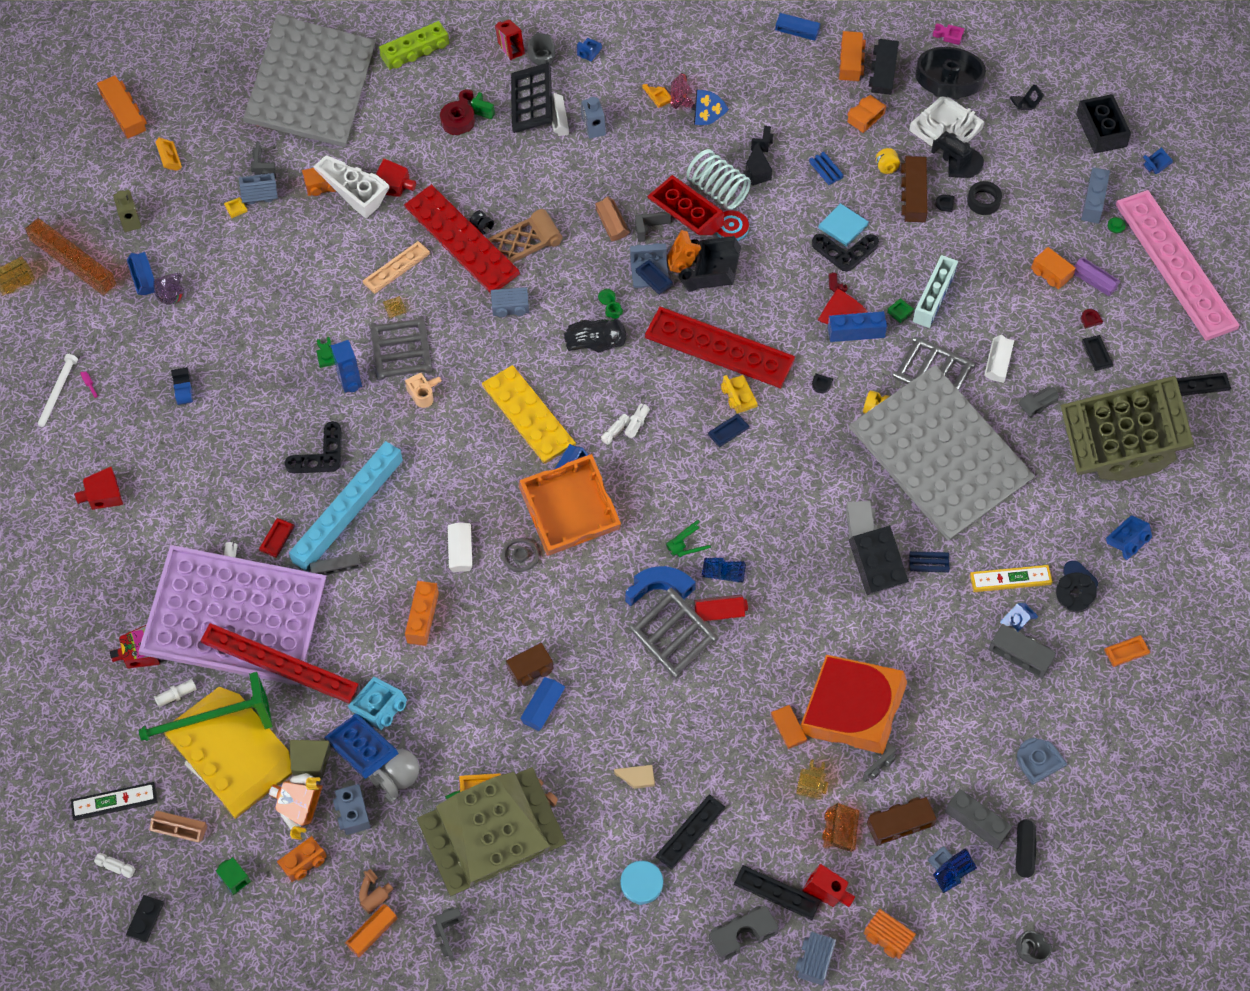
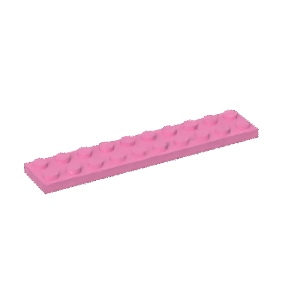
M1149 190L1118 200L1116 207L1205 341L1238 330L1239 323Z

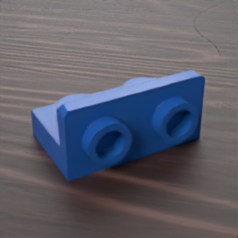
M1131 515L1106 537V542L1108 545L1121 550L1123 558L1128 560L1152 538L1150 523Z

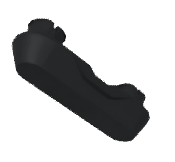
M1028 819L1021 820L1017 826L1016 872L1023 878H1029L1035 872L1036 825Z

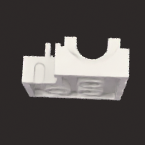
M942 96L911 122L909 131L931 146L933 140H936L945 131L950 134H956L958 139L965 143L969 142L983 129L984 121L977 117L974 111L971 112L970 108L965 109L951 98ZM973 129V131L967 137H964L969 131Z

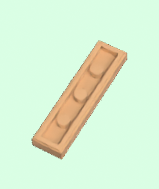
M417 241L365 278L363 284L375 294L430 255V251Z

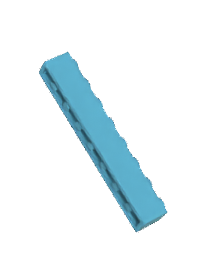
M387 441L382 444L291 549L289 555L293 564L306 572L311 569L310 563L317 562L401 464L403 459L400 449Z

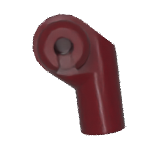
M832 272L828 275L830 290L834 293L837 289L843 292L848 290L846 284L838 283L837 273Z

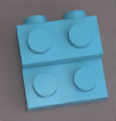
M373 677L348 705L350 711L363 717L368 724L382 730L385 726L387 727L392 723L393 716L398 711H402L405 708L407 699L401 690Z

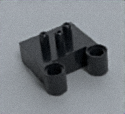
M735 236L706 240L692 239L691 243L700 245L701 249L694 260L696 263L695 271L691 268H685L679 273V279L686 290L692 292L701 288L733 285L741 246Z

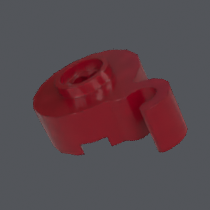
M462 90L459 93V101L450 102L441 109L440 122L445 132L451 135H460L471 131L474 127V111L468 104V100L472 102L474 98L472 90Z

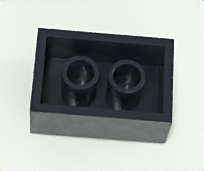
M1113 94L1080 100L1076 115L1094 154L1128 146L1131 131Z
M890 525L855 535L849 539L867 596L909 582Z

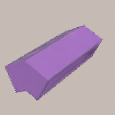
M1084 257L1080 258L1074 266L1076 267L1074 275L1107 296H1110L1120 283V280Z

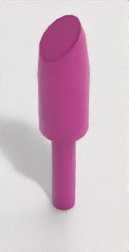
M87 371L80 372L85 385L89 386L94 398H97L98 395L92 386L93 382Z

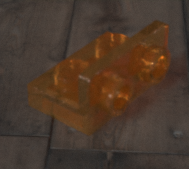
M837 803L829 807L825 812L826 825L822 835L824 840L823 847L830 848L834 846L852 852L856 849L859 810Z

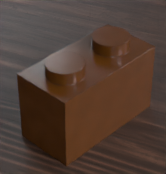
M542 642L506 660L507 669L518 687L522 685L528 686L534 682V679L539 676L546 677L554 669L553 661Z

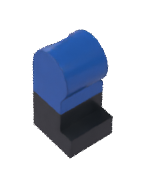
M188 367L171 370L177 405L192 403V382Z

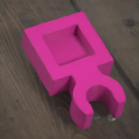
M936 24L933 37H944L943 41L960 45L965 28L949 24L946 28L942 24Z

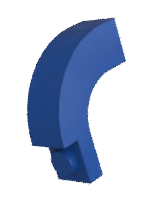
M667 566L651 567L634 576V585H631L626 590L625 602L632 606L649 591L656 589L667 591L671 587L685 599L695 590L696 582L686 573L676 568Z

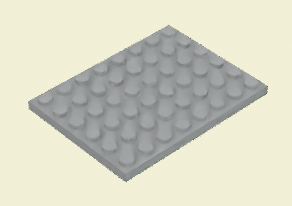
M277 15L243 117V122L346 147L376 40Z
M936 365L859 417L849 426L852 432L948 541L1035 478V475Z

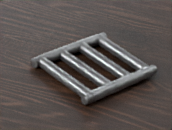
M418 316L414 320L379 325L376 323L370 324L378 381L384 380V377L418 372L432 373L424 316ZM416 326L419 328V334L379 340L378 332ZM421 342V349L381 355L380 347ZM423 356L424 364L383 370L382 362Z
M914 336L912 347L897 372L894 371L892 373V377L909 384L926 372L935 356L940 354L947 358L941 368L945 376L954 361L964 365L953 384L959 390L970 369H973L976 363ZM922 346L930 350L913 379L904 375L918 349Z
M672 587L667 590V595L636 625L633 623L629 626L633 634L675 679L679 678L680 672L712 641L715 643L719 640L715 632ZM674 600L680 609L648 638L641 630ZM687 614L693 623L661 652L654 644ZM700 628L706 634V637L674 666L667 658Z

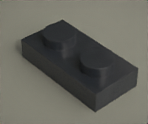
M143 895L126 936L147 943L164 902Z

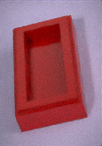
M277 518L259 547V551L277 558L295 525Z

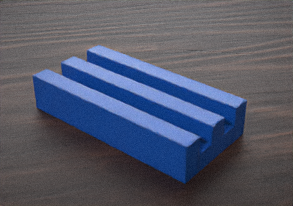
M822 152L820 156L816 155L814 159H809V163L828 185L843 179L844 175L825 152ZM817 161H818L819 164L825 169V171L830 175V177L832 178V180H831V179L828 177V175L823 171V169L818 165Z

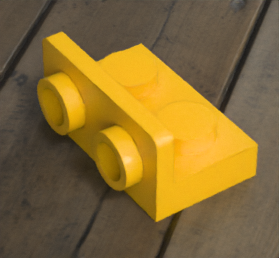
M727 375L723 376L721 389L723 394L728 395V403L731 409H735L736 413H741L758 407V403L744 375L729 379Z

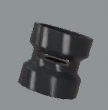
M477 210L470 218V222L483 235L486 234L483 231L485 227L491 230L494 226V220L486 217L482 210Z

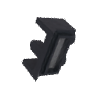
M945 131L936 140H933L931 153L934 154L939 149H942V157L945 161H948L951 156L957 159L956 170L958 171L972 159V146L968 142L964 143L959 140L954 133L950 134Z

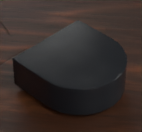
M945 194L938 196L935 202L936 207L941 211L952 212L955 196Z
M815 373L812 381L813 390L817 393L828 392L833 378Z

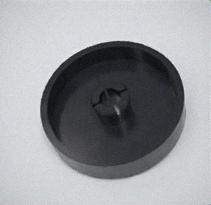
M936 47L923 52L919 56L915 76L918 83L924 89L933 93L934 96L949 97L957 100L962 97L971 96L982 88L986 67L983 61L971 52L954 47Z

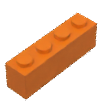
M116 75L98 82L97 86L101 96L127 139L146 131V119L143 114L139 115L140 110L136 103H132L133 99L129 91L125 92L126 87L123 81H119Z

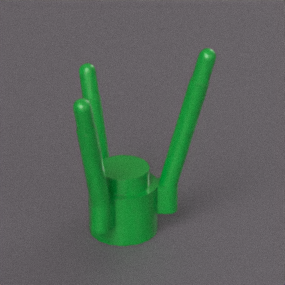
M696 520L675 538L666 542V547L669 551H672V556L678 555L680 558L687 554L711 548V545L683 550L686 548L683 540L699 529L697 525L700 523L699 520Z

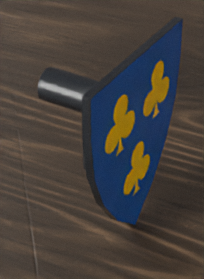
M696 90V103L692 105V110L695 111L694 125L714 123L729 110L725 102L713 92Z

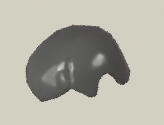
M1025 931L1016 941L1019 957L1029 964L1042 963L1051 955L1052 946L1044 940L1043 934ZM1032 946L1033 951L1031 954H1029L1030 948Z

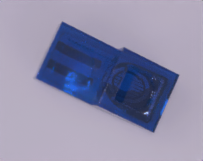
M704 558L702 577L744 582L746 564L744 561L725 562L724 558Z
M965 848L947 860L933 876L941 891L945 893L962 883L960 878L977 869Z

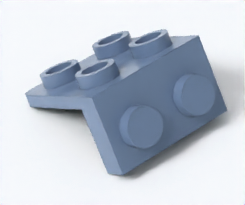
M666 243L630 246V263L634 288L650 287L636 273V268L649 259L669 277Z

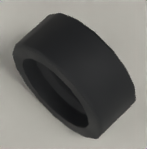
M977 182L970 187L967 204L976 214H993L1000 207L1002 192L992 182ZM979 192H986L991 194L995 201L989 204L980 203L975 199L974 195Z

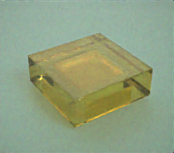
M400 296L383 302L389 319L407 313Z

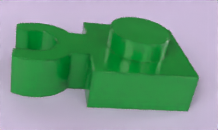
M327 337V343L321 344L320 339H317V345L320 350H316L319 367L335 365L330 347V337Z

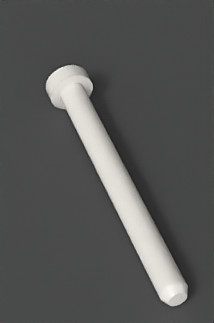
M72 354L65 355L64 367L38 421V426L40 427L45 426L72 365H76L78 358Z

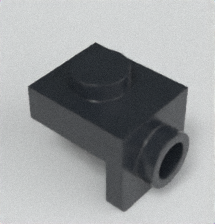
M764 125L762 139L752 138L751 151L755 145L759 144L762 152H768L769 144H773L774 134L770 133L771 126Z

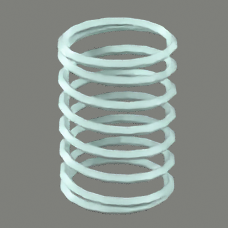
M706 149L696 155L687 170L688 182L698 185L699 190H705L706 195L711 194V198L717 199L718 204H723L726 210H731L738 206L750 189L751 180L749 177H746L745 174H740L738 169H734L726 160H721L720 156L715 155L711 149ZM709 153L710 157L698 166L692 179H690L689 173L693 165L699 158ZM708 162L704 170L697 176L699 170ZM719 163L718 169L710 176L706 185L701 187V183L709 176L713 167ZM725 168L724 174L717 180L712 190L708 192V187L715 181L719 172ZM731 173L730 179L723 185L719 194L714 196V192L721 186L725 177ZM738 177L737 182L731 187L725 199L720 201V197L727 191L732 181ZM744 181L743 188L736 200L727 206V201L736 192L739 184Z

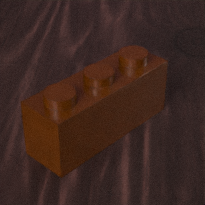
M916 797L907 804L893 805L887 811L873 812L868 817L867 826L876 846L933 827L937 818L927 797L922 799Z

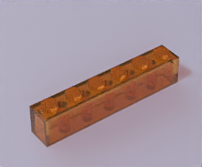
M37 218L25 228L31 242L104 296L117 285L112 272L41 219Z

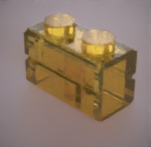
M22 256L0 267V293L2 296L13 293L23 285H29L35 279L31 268Z

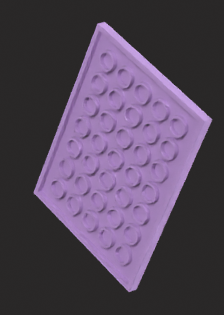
M170 545L139 648V655L247 676L250 673L258 672L259 677L262 679L299 686L300 683L201 643V638L209 623L305 662L326 582V575Z

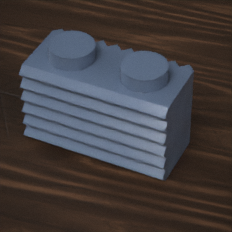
M274 173L239 177L242 203L254 204L256 201L272 202L273 199H278Z
M527 287L491 290L493 316L505 317L513 314L523 316L525 313H529Z
M811 932L809 938H804L801 950H804L805 954L803 958H798L795 969L799 971L798 978L823 986L836 943L835 939Z

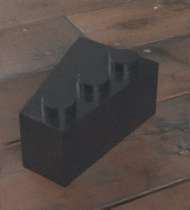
M879 39L878 45L874 44L873 55H876V60H872L871 71H874V74L870 76L868 87H872V93L892 94L899 41Z

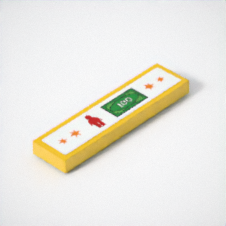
M1048 565L970 573L973 592L1052 584Z

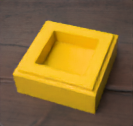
M240 197L224 203L231 218L248 212Z

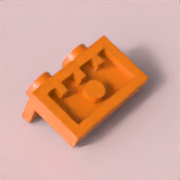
M680 231L667 254V263L670 271L680 273L683 269L690 268L701 249L700 245L691 243L688 231Z
M311 836L279 859L277 863L291 882L295 880H302L307 875V871L312 867L317 868L321 866L327 855L324 849Z

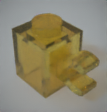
M811 759L809 770L801 768L796 794L821 800V795L826 794L829 783L825 781L826 774L823 773L825 762H822L820 768H815L813 766L814 760Z

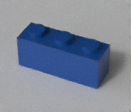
M884 311L829 316L828 333L830 342L885 338L887 324Z
M349 340L331 345L337 374L344 393L357 391L362 387L356 357Z

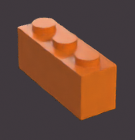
M843 31L839 80L860 81V76L864 75V65H861V63H864L865 52H862V50H865L866 40H863V32Z
M417 581L405 631L406 641L409 644L427 646L439 595L437 583Z

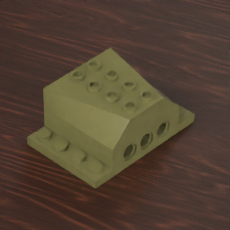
M1176 375L1060 405L1078 476L1097 471L1099 479L1124 481L1160 472L1177 460L1176 451L1195 447Z
M533 767L517 774L510 772L493 777L455 794L437 805L435 810L416 818L450 897L567 844Z

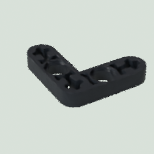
M816 234L812 238V247L845 272L854 269L873 253L879 244L877 236L868 234L848 251H845L824 234ZM868 241H869V242H872V241L874 242V244L870 243V244L867 246V242H868ZM833 250L836 251L838 254L836 256H831L828 252ZM861 251L863 255L856 256L854 252ZM850 260L849 264H843V261L848 262Z
M331 421L324 426L323 454L291 455L284 462L286 470L293 474L337 471L341 465L342 430L340 424ZM334 427L336 429L334 437H331L330 430ZM330 444L337 445L335 450L327 449ZM330 460H334L333 466L329 465ZM293 461H296L295 467H291ZM310 461L318 462L315 467H309L308 463Z

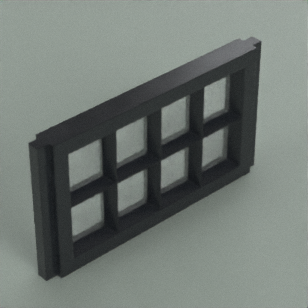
M549 62L511 73L513 133L552 123V79Z

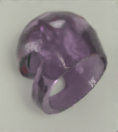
M180 272L165 275L154 280V294L161 303L172 305L182 299L184 287L180 284V279L183 278Z

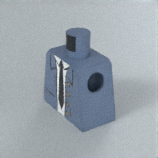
M590 97L581 101V116L589 139L605 136V116L599 98ZM594 120L595 122L597 121V125L592 124Z

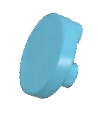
M648 861L633 862L622 872L620 880L621 890L631 902L638 905L650 903L660 895L663 889L662 873L657 866Z

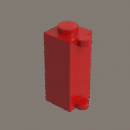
M741 594L695 599L694 610L703 621L745 617V611H748L747 599H744Z

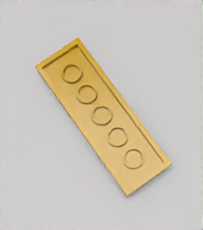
M513 365L482 382L483 388L544 464L564 453L569 444L576 446V442Z

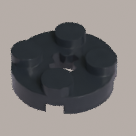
M1074 572L1060 578L1056 587V596L1058 602L1070 612L1080 613L1088 610L1093 602H1095L1097 589L1089 575ZM1074 588L1082 590V593L1079 594V597H1075L1074 594H1071V591H1073Z

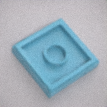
M840 203L819 224L818 228L847 247L868 226L869 221Z

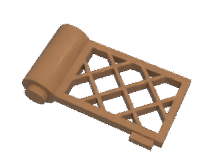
M539 209L530 218L488 238L491 243L494 241L500 242L498 250L502 254L508 255L507 259L513 264V262L546 246H558L561 243L562 235L547 211ZM531 226L530 233L522 232L524 227ZM510 234L516 235L514 241L507 240L506 237ZM520 236L528 237L526 243L518 242ZM534 238L539 239L540 243L531 245L530 241ZM504 243L512 245L510 251L501 250ZM516 246L524 247L522 252H514Z

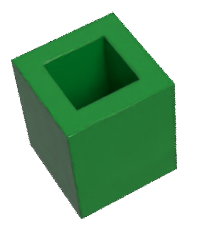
M233 857L230 860L223 861L218 869L215 870L218 877L233 895L251 882L248 875Z

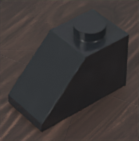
M759 144L754 146L744 171L745 176L751 180L752 186L772 180V168Z

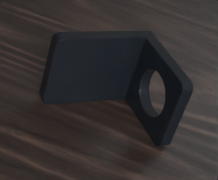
M1033 84L1025 96H1011L1010 100L1018 110H1033L1043 99L1044 94L1036 84ZM1034 91H1036L1038 95L1035 101H1033L1031 98V95Z

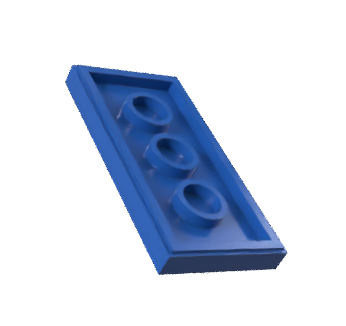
M354 714L324 737L325 741H329L331 747L364 779L399 754L393 745L358 714Z

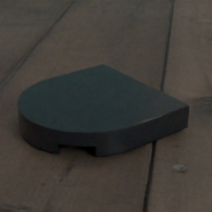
M973 149L972 159L959 171L956 170L957 159L951 156L948 160V177L972 178L979 174L984 165L982 155Z

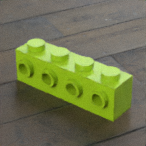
M437 21L379 46L380 57L389 70L397 69L407 62H414L423 55H429L439 48H445L449 45V36L440 21Z

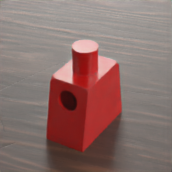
M383 158L376 175L389 185L386 195L401 197L404 189L414 191L416 181L409 179L408 169Z
M112 467L84 478L85 490L74 493L77 504L88 501L92 510L123 505Z
M819 864L811 873L802 890L831 907H834L838 902L850 907L855 899L854 895L845 890L848 882L822 864Z

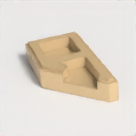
M652 765L614 769V774L634 789L655 786Z

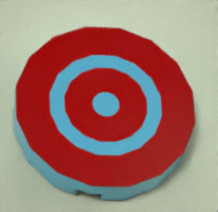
M724 211L725 225L716 232L719 238L735 236L737 241L744 238L749 230L747 217L739 211Z

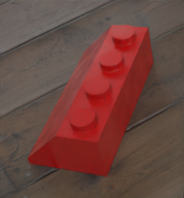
M673 175L647 196L649 200L697 235H713L725 225L724 214L721 209Z

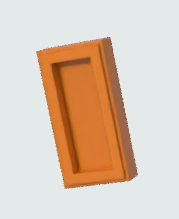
M1141 635L1104 649L1113 667L1150 654V650Z
M790 705L771 712V716L788 749L807 742V738Z

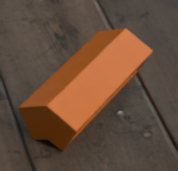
M383 904L345 944L357 957H360L397 920L396 914L389 906Z

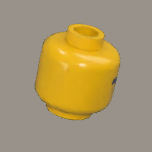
M885 148L876 154V164L881 173L892 174L898 170L900 159L894 149Z

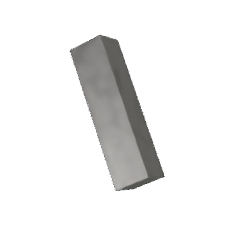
M358 553L310 563L311 573L327 576L359 569L361 564Z

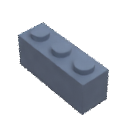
M1092 167L1081 220L1099 224L1108 185L1109 170Z

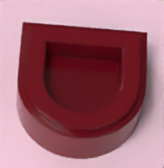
M1087 309L1081 315V321L1085 329L1103 323L1099 313L1093 309Z

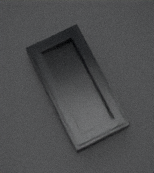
M1100 335L1082 339L1084 348L1095 371L1113 367V362Z

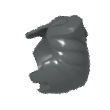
M540 32L534 34L528 42L527 51L530 61L536 65L548 62L551 65L555 60L556 53L555 44L551 36Z

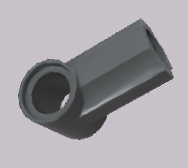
M1048 386L1034 395L1032 393L1027 394L1020 400L1019 405L1030 418H1033V415L1040 414L1044 408L1057 402L1059 396L1054 387Z

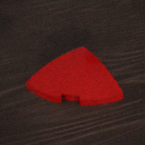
M837 289L822 311L818 321L828 324L829 316L868 313V311L854 298Z

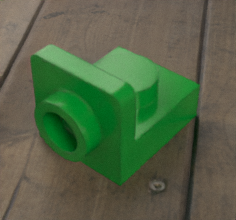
M478 92L471 102L474 114L493 119L495 115L494 104L483 101V94Z

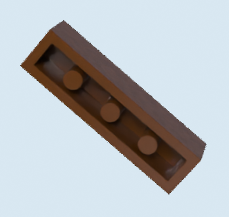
M905 156V161L901 163L900 173L904 174V177H901V187L904 188V191H901V201L904 202V205H901V216H904V222L926 223L928 213L927 157Z

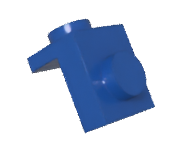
M587 37L583 43L578 42L577 55L592 62L602 49V44Z
M1162 147L1150 157H1147V155L1143 156L1145 161L1143 163L1144 167L1148 172L1153 171L1155 174L1160 173L1173 163V160Z

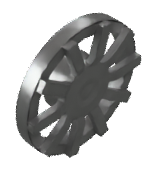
M524 538L511 540L504 546L502 551L503 563L514 572H525L532 569L539 558L537 546L532 541ZM515 543H527L535 550L534 561L524 568L511 566L505 559L507 549ZM521 546L516 547L511 555L513 562L516 561L517 564H524L525 561L529 560L528 557H530L527 549Z

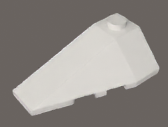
M327 155L313 166L353 209L366 219L379 208L389 189V185L376 174H368L358 167H350L345 162Z

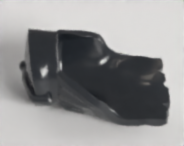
M605 319L597 321L581 320L569 325L566 330L567 332L564 333V340L567 342L566 347L568 351L586 348L599 353L614 347H621L626 341L625 327L618 319L611 321Z

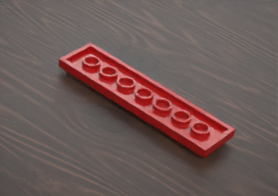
M432 184L404 204V207L490 294L491 290L503 288L520 274L519 269Z
M663 307L658 308L645 333L646 339L780 389L795 361V356Z

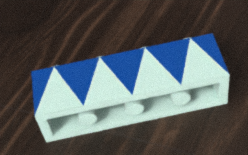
M943 255L940 256L915 309L914 323L927 328L931 327L955 276L958 265L957 260Z

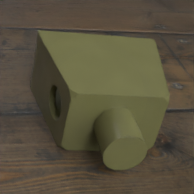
M120 190L113 194L124 232L142 228L131 191ZM131 213L132 218L126 219L125 214Z
M290 740V760L293 776L307 773L313 777L323 778L331 753L330 742L322 740Z

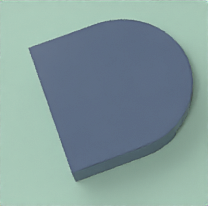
M1027 739L1020 745L1017 752L1018 765L1032 785L1067 766L1066 761L1051 742L1042 739Z

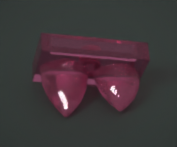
M683 73L671 82V107L675 109L680 105L692 107L694 104L688 96L692 94V89L687 84V75Z

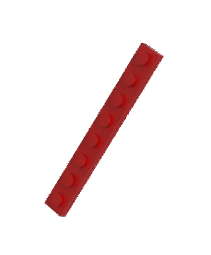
M209 623L201 638V643L349 704L359 687V684L211 623Z

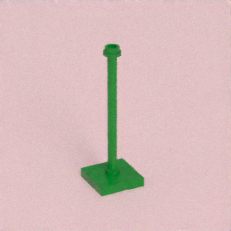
M258 672L249 674L253 694L251 699L148 729L146 726H142L138 730L141 741H150V736L251 707L257 710L264 728H272L268 697Z

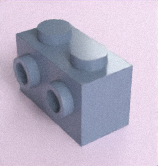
M356 784L335 790L336 798L333 799L335 810H340L341 817L337 818L340 830L344 829L346 835L370 829L371 826L360 785Z

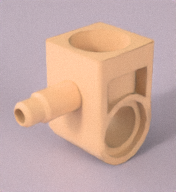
M419 373L406 379L405 384L416 405L426 408L431 406L434 400L431 387L438 385L442 380L440 377L427 381L423 374Z

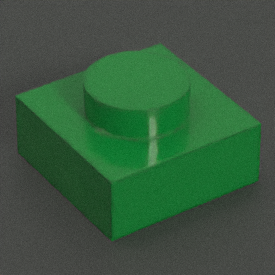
M900 298L888 308L887 313L899 323H902L913 313L914 309Z

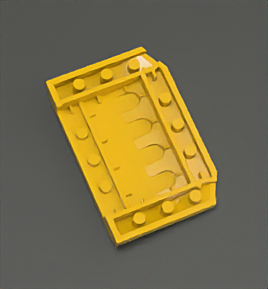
M218 687L174 721L245 700L238 693ZM252 708L163 733L235 819L267 795L272 785H280L292 775L289 750L270 728H264L260 717Z

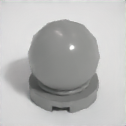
M397 749L398 755L368 777L376 788L381 786L387 793L384 797L390 802L399 797L398 790H405L412 786L419 775L420 766L417 758L405 749Z

